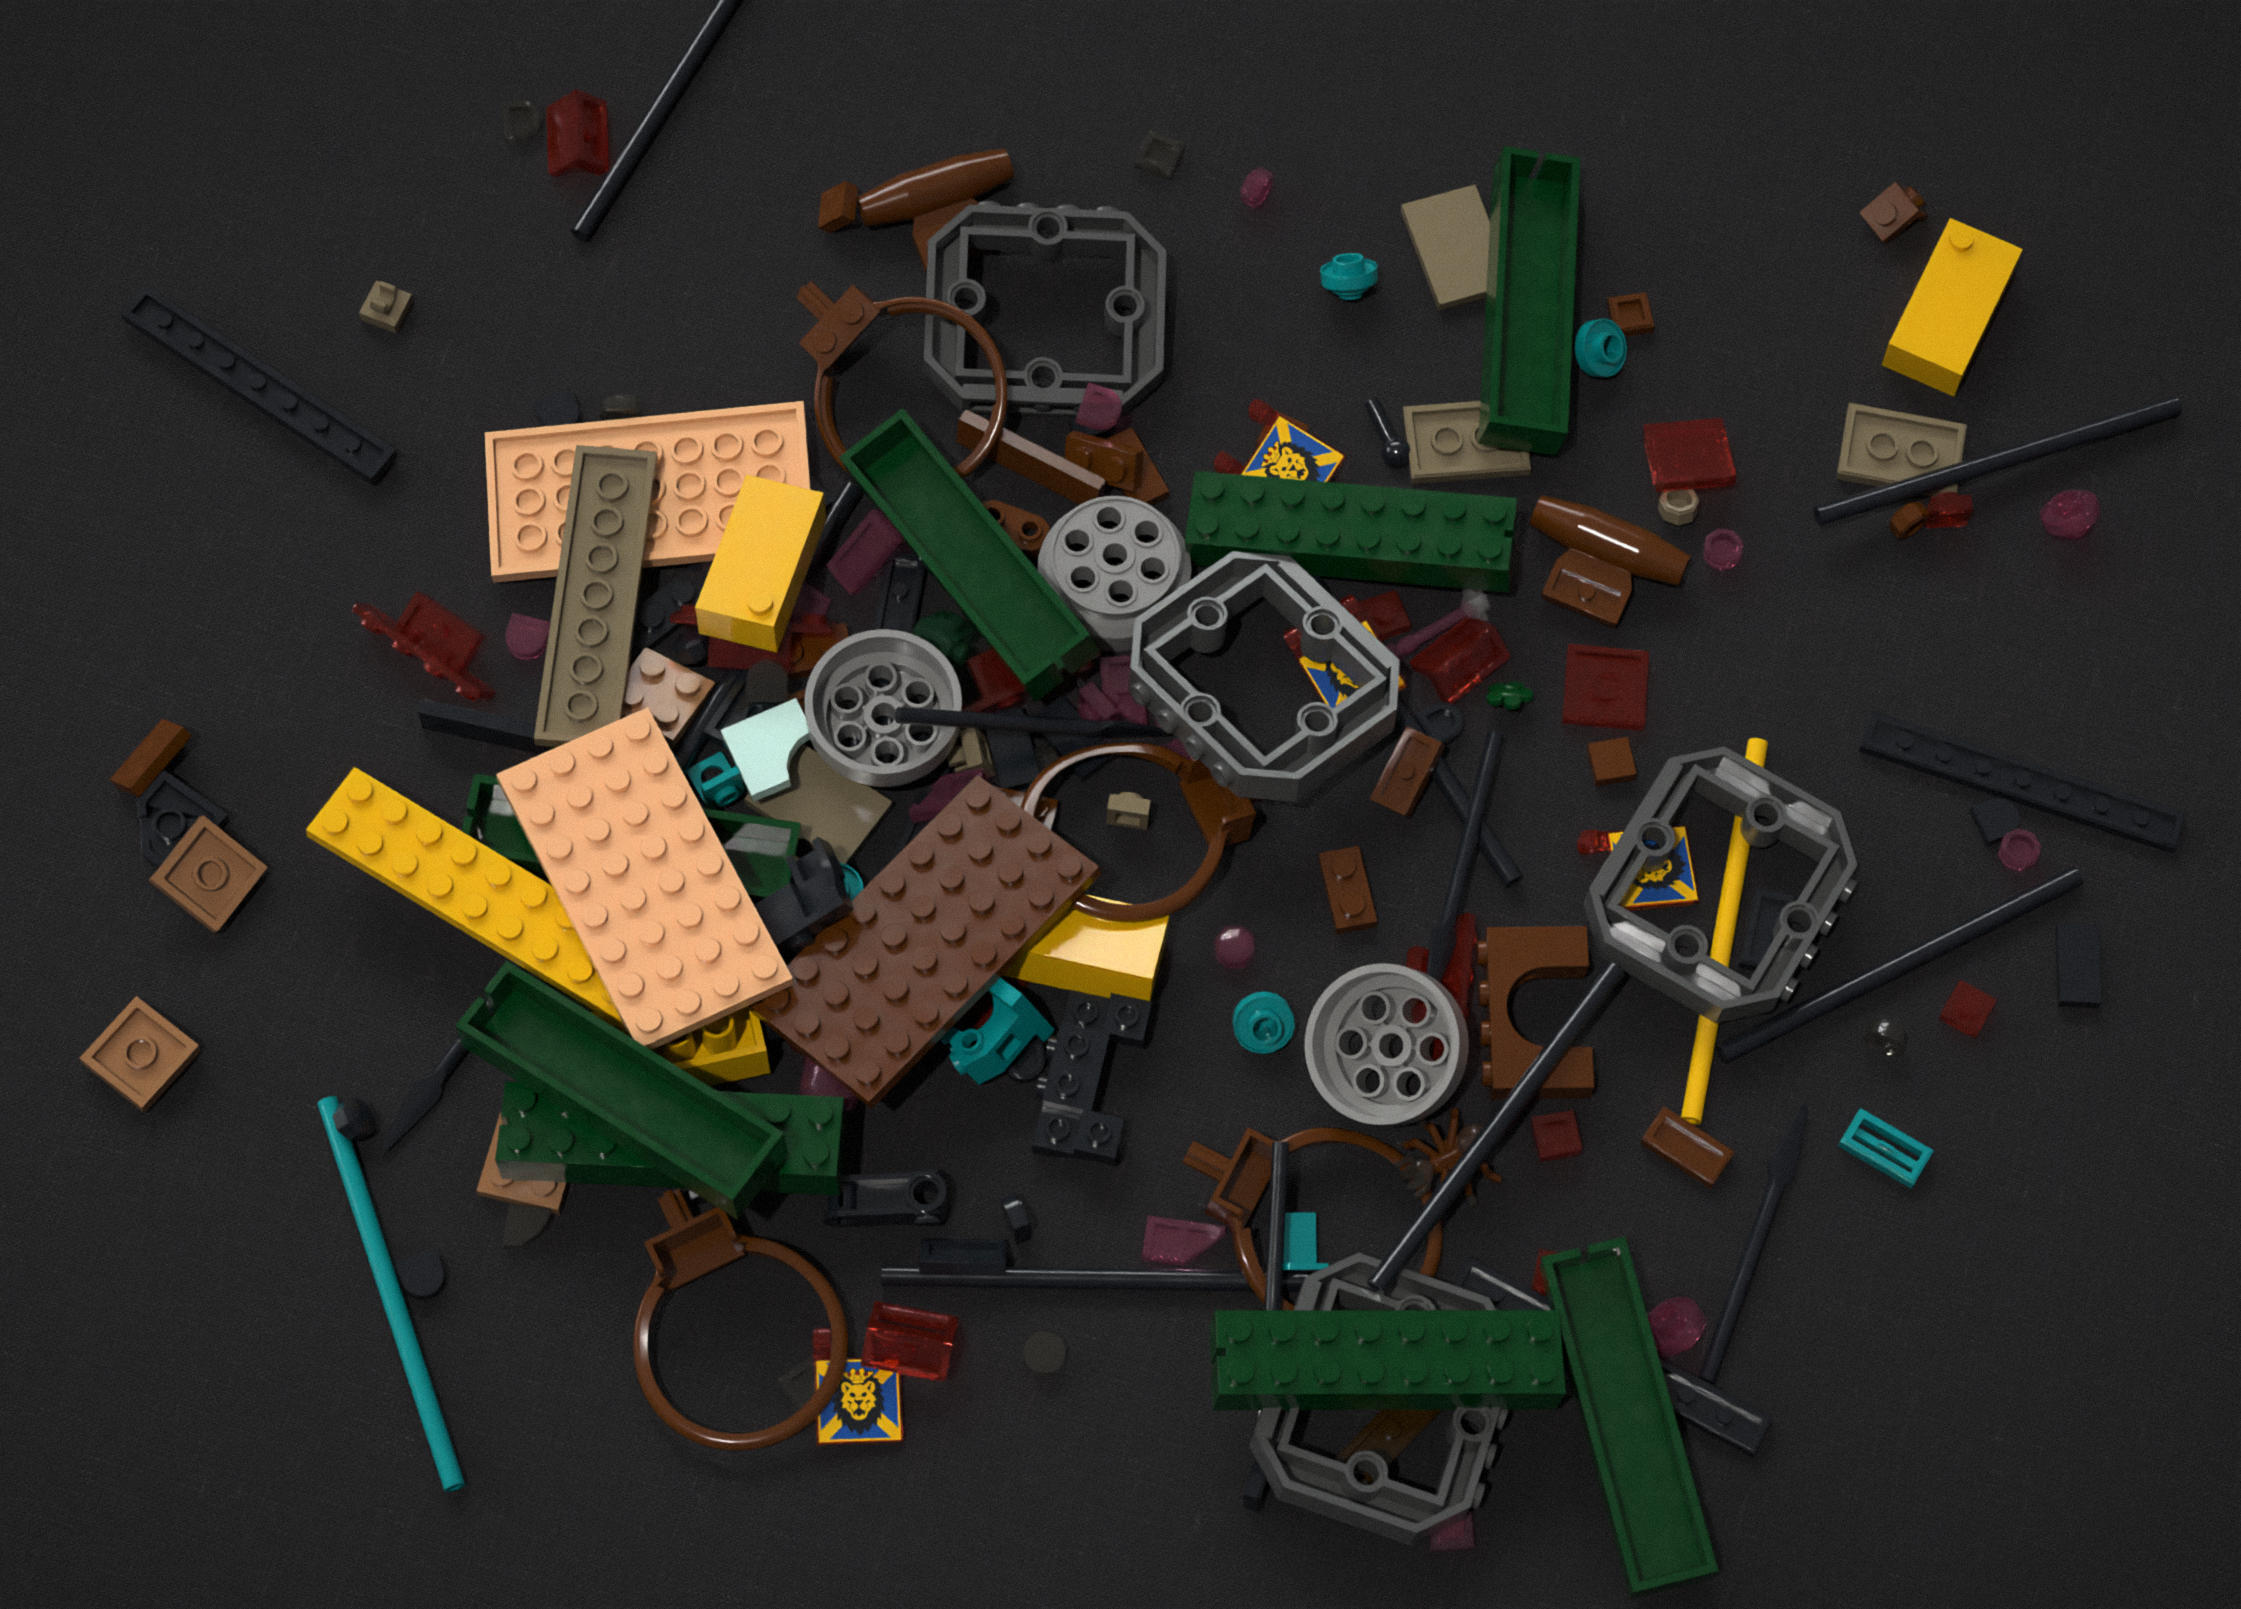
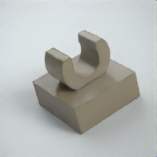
M375 281L359 311L360 320L397 334L414 302L412 294L386 282Z
M975 728L960 730L962 746L952 748L947 756L949 766H955L956 773L971 770L976 776L979 775L983 779L995 776L996 771L987 737Z

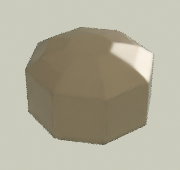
M1681 485L1666 488L1659 498L1658 510L1664 521L1675 525L1690 523L1698 513L1699 499L1694 490Z

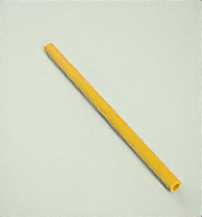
M1750 738L1745 758L1764 768L1768 742L1760 738ZM1736 815L1734 816L1710 951V958L1728 968L1750 845L1740 832L1742 818ZM1700 1014L1681 1118L1692 1125H1699L1702 1122L1719 1023H1714Z

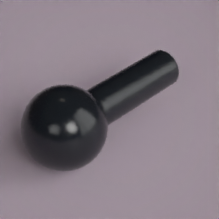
M1378 397L1366 401L1363 405L1384 444L1381 451L1384 463L1394 469L1406 467L1409 464L1410 452L1407 440L1397 436Z

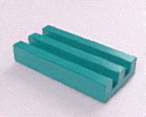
M1861 1108L1838 1144V1147L1910 1189L1914 1186L1934 1151ZM1860 1124L1867 1126L1920 1157L1919 1160L1915 1161L1896 1150L1890 1144L1877 1139L1858 1127ZM1852 1137L1858 1139L1859 1141H1861V1142H1863L1864 1144L1870 1146L1871 1148L1877 1150L1878 1152H1880V1153H1882L1883 1155L1889 1157L1890 1159L1894 1160L1895 1162H1897V1163L1901 1164L1902 1166L1908 1168V1169L1911 1170L1912 1172L1910 1173L1909 1171L1903 1169L1902 1167L1898 1166L1897 1164H1895V1163L1891 1162L1890 1160L1884 1158L1883 1156H1881V1155H1879L1878 1153L1872 1151L1871 1149L1867 1148L1866 1146H1864V1145L1860 1144L1859 1142L1853 1140Z

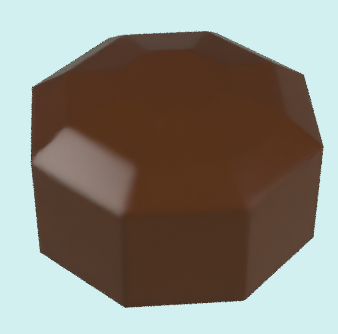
M1921 502L1908 503L1894 513L1891 517L1889 528L1898 539H1907L1917 533L1928 522L1930 513Z

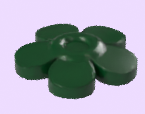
M1510 681L1507 685L1504 683L1492 684L1489 686V694H1487L1488 704L1498 706L1504 703V707L1507 710L1520 708L1521 702L1533 700V691L1525 688V684L1518 681Z

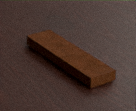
M965 409L958 421L956 442L974 450L983 438L989 420ZM1003 427L996 443L986 456L990 460L1078 504L1103 497L1106 482L1104 478Z

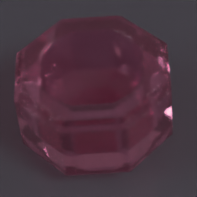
M1262 167L1252 170L1243 181L1240 189V200L1253 208L1262 205L1274 183L1273 174Z
M1718 528L1706 536L1703 558L1713 569L1729 570L1740 562L1743 541L1733 530Z
M2017 828L2004 835L2001 840L1998 856L2005 868L2022 872L2035 865L2041 845L2034 833Z
M1242 926L1224 927L1215 938L1216 959L1228 969L1245 967L1254 957L1253 935Z

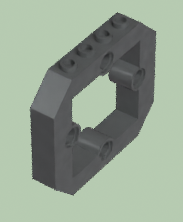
M983 201L977 205H968L928 240L926 298L940 300L959 308L956 305L958 301L963 299L971 300L974 302L975 307L961 310L969 314L979 324L982 322L985 314L986 295L979 283L975 280L967 279L968 249L1031 252L1036 257L1045 260L1054 259L1061 253L1125 256L1124 286H1119L1108 294L1103 317L1108 331L1116 336L1123 337L1122 375L1063 373L1060 365L1053 359L1047 357L1035 358L1028 363L1024 371L1005 370L1008 385L1006 414L1076 417L1089 411L1106 412L1108 419H1121L1161 384L1164 366L1166 249L1129 212L1119 211L1117 208L1110 206L1099 207L1096 210H1081L1074 205L1040 208L1039 205L1034 203H1021L1014 207L1001 206L993 201ZM1043 229H1050L1057 236L1052 239H1045L1039 236L1038 232ZM1120 306H1126L1132 309L1134 314L1123 317L1118 315L1115 309ZM925 314L923 374L961 412H964L966 409L973 413L992 414L996 396L993 371L990 369L964 368L965 329L947 318ZM1038 377H1045L1051 380L1053 384L1048 388H1040L1034 385L1033 380Z
M1232 551L1134 619L1129 693L1139 706H1145L1156 717L1158 724L1165 732L1173 733L1183 743L1186 752L1194 760H1200L1211 771L1213 778L1220 786L1228 787L1237 797L1296 802L1394 731L1398 702L1400 660L1290 556ZM1262 596L1301 632L1300 649L1305 657L1315 662L1331 661L1360 688L1334 708L1321 702H1311L1304 705L1297 715L1294 736L1267 756H1264L1221 714L1220 704L1216 698L1210 694L1199 693L1168 663L1189 647L1202 653H1211L1220 649L1226 638L1227 621ZM1311 729H1317V730H1320V731H1319V732H1316V731H1312Z
M1724 746L1668 759L1589 887L1584 900V907L1599 957L1618 965L1623 971L1710 1021L1721 1023L1771 1012L1779 999L1785 1002L1789 1000L1799 982L1793 975L1799 965L1807 969L1819 948L1812 944L1818 933L1824 936L1828 934L1838 914L1832 911L1838 900L1846 903L1853 892L1857 881L1851 877L1858 864L1839 810ZM1691 790L1734 815L1741 817L1740 832L1749 845L1764 848L1773 845L1779 839L1819 862L1798 900L1788 903L1782 909L1773 929L1774 940L1750 980L1707 956V938L1697 927L1681 925L1674 928L1668 934L1621 907L1642 870L1646 872L1656 871L1667 863L1675 842V834L1670 825ZM1754 817H1766L1772 825H1760ZM1653 840L1659 844L1661 849H1648L1642 841ZM1788 923H1800L1806 932H1794L1790 929ZM1675 947H1687L1694 956H1680L1676 952Z
M1361 1253L1354 1254L1306 1276L1293 1309L1331 1310L1333 1303L1353 1310H1496L1489 1297L1405 1268L1402 1269L1386 1292L1379 1294L1367 1284V1280L1382 1260ZM1482 1407L1481 1409L1456 1408L1446 1426L1445 1436L1449 1448L1435 1494L1388 1479L1386 1462L1373 1451L1364 1450L1356 1452L1344 1464L1289 1445L1299 1408H1290V1410L1263 1408L1260 1411L1249 1447L1265 1473L1277 1500L1411 1545L1462 1521L1470 1507L1478 1508L1485 1489V1484L1478 1482L1482 1468L1490 1469L1497 1449V1444L1490 1441L1494 1428L1502 1429L1508 1410H1500L1501 1407H1492L1491 1409L1489 1407ZM1467 1420L1475 1423L1479 1428L1480 1434L1472 1435L1465 1432L1460 1422ZM1360 1470L1369 1473L1374 1483L1371 1485L1360 1484L1354 1478L1353 1472Z

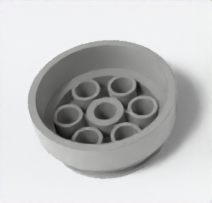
M1104 496L1080 504L1055 523L1041 546L1038 558V572L1090 633L1097 648L1101 651L1118 652L1132 650L1135 618L1191 580L1190 554L1185 550V540L1179 530L1154 507L1131 497ZM1104 521H1113L1118 526L1113 529H1106L1101 527L1100 524ZM1141 535H1151L1156 540L1144 543L1137 538ZM1079 543L1084 545L1086 549L1075 552L1070 550L1068 546ZM1111 557H1118L1124 562L1113 566L1105 561ZM1148 571H1156L1162 576L1151 580L1144 577L1143 574ZM1078 580H1087L1092 585L1088 588H1078L1073 583ZM1116 594H1125L1130 599L1126 602H1116L1111 597Z
M878 629L847 637L831 647L821 657L808 679L805 691V717L810 740L823 761L834 771L849 780L872 787H896L908 784L927 775L939 766L949 755L959 736L960 727L897 724L895 721L897 707L962 711L961 688L952 665L935 646L916 635L898 630ZM879 678H884L891 682L883 688H878L871 684ZM915 694H922L928 698L920 704H915L908 700ZM843 700H852L857 703L852 709H842L837 706ZM880 716H890L894 719L891 724L884 726L874 722ZM917 732H927L931 735V738L919 742L914 740L912 735ZM848 737H854L860 741L854 747H845L840 742ZM885 753L897 756V759L892 763H882L877 758Z
M1371 964L1345 973L1331 983L1322 993L1308 1019L1304 1049L1311 1079L1322 1097L1334 1109L1362 1123L1399 1126L1424 1119L1438 1110L1451 1097L1465 1071L1469 1040L1466 1022L1459 1005L1451 993L1436 979L1419 970L1401 965ZM1378 998H1382L1386 1004V1011L1382 1018L1376 1020L1372 1015V1005ZM1422 1000L1426 1005V1016L1421 1022L1416 1023L1412 1017V1008L1418 1001ZM1358 1032L1363 1039V1046L1357 1054L1353 1055L1349 1049V1040L1353 1034ZM1398 1035L1403 1041V1050L1399 1056L1393 1058L1389 1052V1043L1393 1037ZM1439 1038L1444 1045V1052L1440 1059L1434 1061L1430 1057L1429 1047L1435 1039ZM1375 1070L1380 1076V1085L1376 1091L1371 1093L1366 1087V1078L1371 1071ZM1416 1073L1420 1078L1421 1086L1419 1091L1411 1096L1406 1090V1081L1410 1075Z

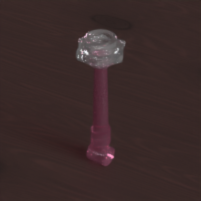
M1464 589L1462 591L1461 608L1411 636L1407 635L1399 640L1398 644L1390 643L1385 647L1401 660L1403 654L1407 655L1416 650L1418 645L1466 616L1483 622L1487 621L1486 612L1491 610V606L1481 590Z

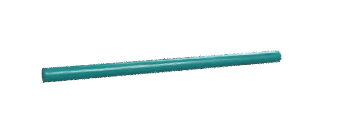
M336 1096L323 1098L317 1105L444 1492L459 1490L465 1486V1482L353 1143L337 1131L333 1120V1114L339 1105L338 1098Z

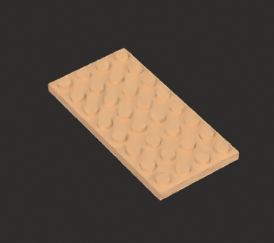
M804 401L485 432L491 577L494 583L557 577L576 445L657 451L658 461L643 568L713 561L746 474L811 490Z
M648 707L496 774L497 781L632 1039L652 1050L793 985V977Z

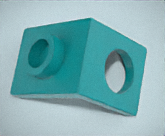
M721 751L688 768L686 771L707 809L713 810L719 806H726L745 793L740 770L737 766L731 768ZM709 768H718L724 772L705 783L701 781L702 774Z
M1286 1213L1283 1270H1322L1328 1267L1329 1263H1317L1316 1213Z

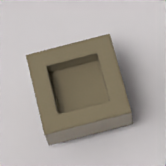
M1122 792L1119 795L1110 794L1107 807V824L1147 830L1151 800L1143 799L1141 795L1133 792Z

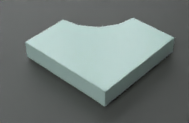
M796 698L721 729L722 737L736 766L741 772L742 779L753 802L791 786L788 773L791 758L802 744L810 740L806 717Z

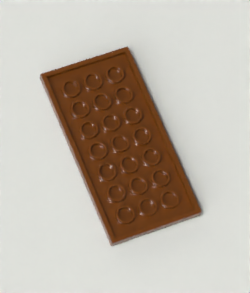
M977 775L851 901L854 910L826 926L822 930L823 932L814 938L816 943L805 947L787 965L793 977V985L748 1005L752 1014L872 1109L1101 875L1100 868Z

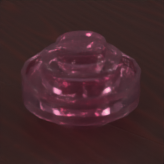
M2066 490L2052 497L2043 506L2039 516L2046 532L2074 539L2088 532L2092 524L2100 517L2101 508L2094 493Z
M1674 1297L1666 1300L1654 1308L1648 1315L1657 1353L1663 1356L1675 1355L1690 1349L1702 1334L1705 1326L1703 1312L1692 1299L1687 1297Z

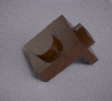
M1897 182L1890 185L1859 212L1886 244L1915 219L1923 222L1928 217L1922 208L1926 202L1919 192L1911 185L1906 189Z

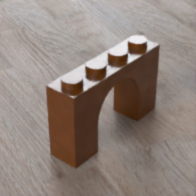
M1587 926L1487 927L1483 941H1477V966H1484L1485 981H1478L1479 1006H1486V1021H1480L1479 1037L1480 1046H1487L1488 1061L1481 1062L1482 1086H1489V1100L1505 1099L1543 1049V1046H1538L1525 1040L1513 1028L1507 1013V1000L1509 996L1520 985L1535 979L1585 978L1589 967ZM1570 1047L1531 1099H1590L1594 1089L1592 1047Z

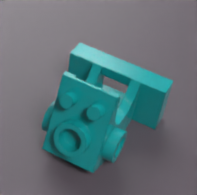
M999 978L988 990L993 998V1013L980 1029H968L962 1032L952 1026L940 1039L944 1045L950 1042L948 1045L951 1051L949 1057L960 1075L963 1076L968 1073L978 1085L1003 1073L1034 1035L1045 1042L1055 1030L1022 993L1002 978ZM977 1040L975 1045L971 1044L973 1041Z

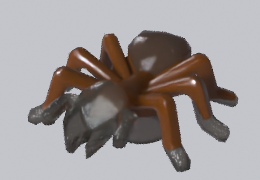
M1458 1108L1451 1109L1448 1138L1444 1141L1433 1123H1427L1425 1119L1418 1121V1125L1422 1130L1430 1133L1438 1148V1152L1416 1138L1408 1141L1399 1139L1396 1142V1146L1407 1150L1417 1148L1430 1157V1160L1406 1156L1395 1163L1396 1168H1400L1407 1163L1412 1164L1405 1167L1399 1179L1400 1183L1412 1180L1405 1187V1191H1413L1425 1185L1414 1194L1416 1199L1429 1192L1435 1174L1441 1173V1182L1483 1128L1480 1124H1468L1456 1136L1459 1116ZM1483 1162L1478 1170L1487 1179L1497 1184H1502V1176L1492 1172L1487 1163ZM1469 1180L1464 1187V1193L1470 1206L1473 1207L1477 1205V1200Z

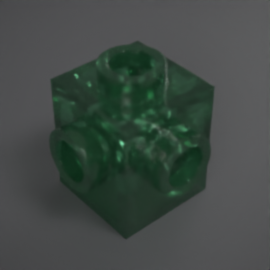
M942 609L929 617L924 616L921 618L912 634L935 646L947 658L952 667H960L967 661L973 647L970 645L975 629L964 623L963 619L956 613Z

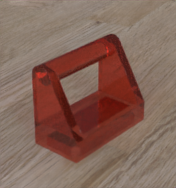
M875 1301L866 1330L860 1366L945 1382L959 1317ZM880 1319L944 1331L946 1334L882 1323Z

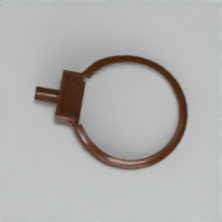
M813 281L800 288V293L796 296V299L818 322L799 344L817 361V376L814 387V410L817 426L828 451L839 466L848 473L839 458L847 450L840 440L834 420L833 401L837 378L830 377L832 371L838 368L835 362L878 316L884 318L889 312L892 318L910 314H931L947 318L969 332L985 352L995 381V405H993L992 415L983 438L973 452L962 463L953 468L961 479L976 469L996 443L1005 420L1008 402L1005 367L1001 355L987 331L963 310L936 299L901 297L876 302L866 291L852 285L834 303Z
M1118 742L1082 748L1060 757L1041 771L1029 786L1021 804V808L1033 817L1037 801L1048 782L1068 765L1088 757L1120 754L1143 758L1167 768L1183 779L1179 781L1178 785L1209 846L1207 855L1198 871L1186 885L1177 892L1158 901L1145 904L1123 905L1100 901L1082 894L1070 906L1083 914L1114 922L1135 923L1160 919L1174 914L1194 902L1213 880L1221 862L1224 847L1248 840L1256 815L1251 803L1265 800L1237 797L1228 787L1220 786L1213 778L1211 771L1200 760H1194L1192 757L1189 760L1170 749L1150 743Z
M1248 1127L1231 1160L1193 1141L1182 1164L1219 1182L1204 1213L1230 1227L1234 1252L1242 1275L1254 1294L1265 1305L1266 1277L1255 1255L1250 1228L1244 1229L1271 1176L1272 1142L1276 1141ZM1318 1127L1294 1133L1277 1141L1289 1143V1155L1305 1147L1321 1143H1347L1370 1149L1390 1160L1408 1177L1417 1190L1423 1205L1433 1194L1424 1177L1405 1156L1386 1143L1371 1136L1347 1129ZM1441 1219L1428 1235L1426 1255L1420 1270V1274L1434 1278L1441 1258L1443 1243ZM1282 1297V1310H1293L1294 1305Z
M680 1189L673 1192L669 1190L663 1193L664 1196L658 1198L657 1201L671 1229L644 1242L656 1271L653 1281L639 1306L633 1335L635 1368L645 1397L657 1415L669 1427L687 1439L703 1446L729 1451H746L771 1446L792 1437L821 1414L835 1394L844 1373L848 1354V1332L844 1312L837 1295L825 1277L810 1262L789 1247L768 1239L739 1234L733 1229L726 1212L718 1207L694 1218ZM745 1250L751 1255L764 1256L782 1262L796 1270L811 1283L822 1299L829 1316L832 1332V1350L827 1372L822 1383L812 1398L797 1413L768 1429L750 1433L731 1434L701 1427L686 1419L668 1403L659 1390L651 1371L648 1341L653 1317L665 1296V1288L669 1293L745 1256L743 1252Z

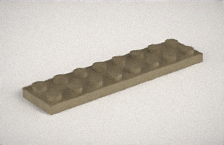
M576 445L534 734L535 745L559 747L622 719L658 461L657 451Z

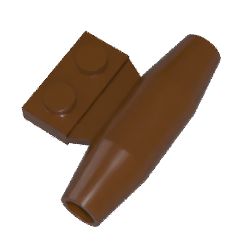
M1004 148L957 155L897 175L858 196L857 206L866 227L914 220L912 240L923 269L927 273L928 240L968 205H977L976 198L1013 179L1014 171L1009 155ZM968 249V259L994 250Z
M1541 495L1529 523L1530 526L1569 549L1561 557L1557 558L1542 591L1541 598L1615 629L1632 592L1631 575L1679 586L1691 559L1690 555L1650 530L1588 505Z

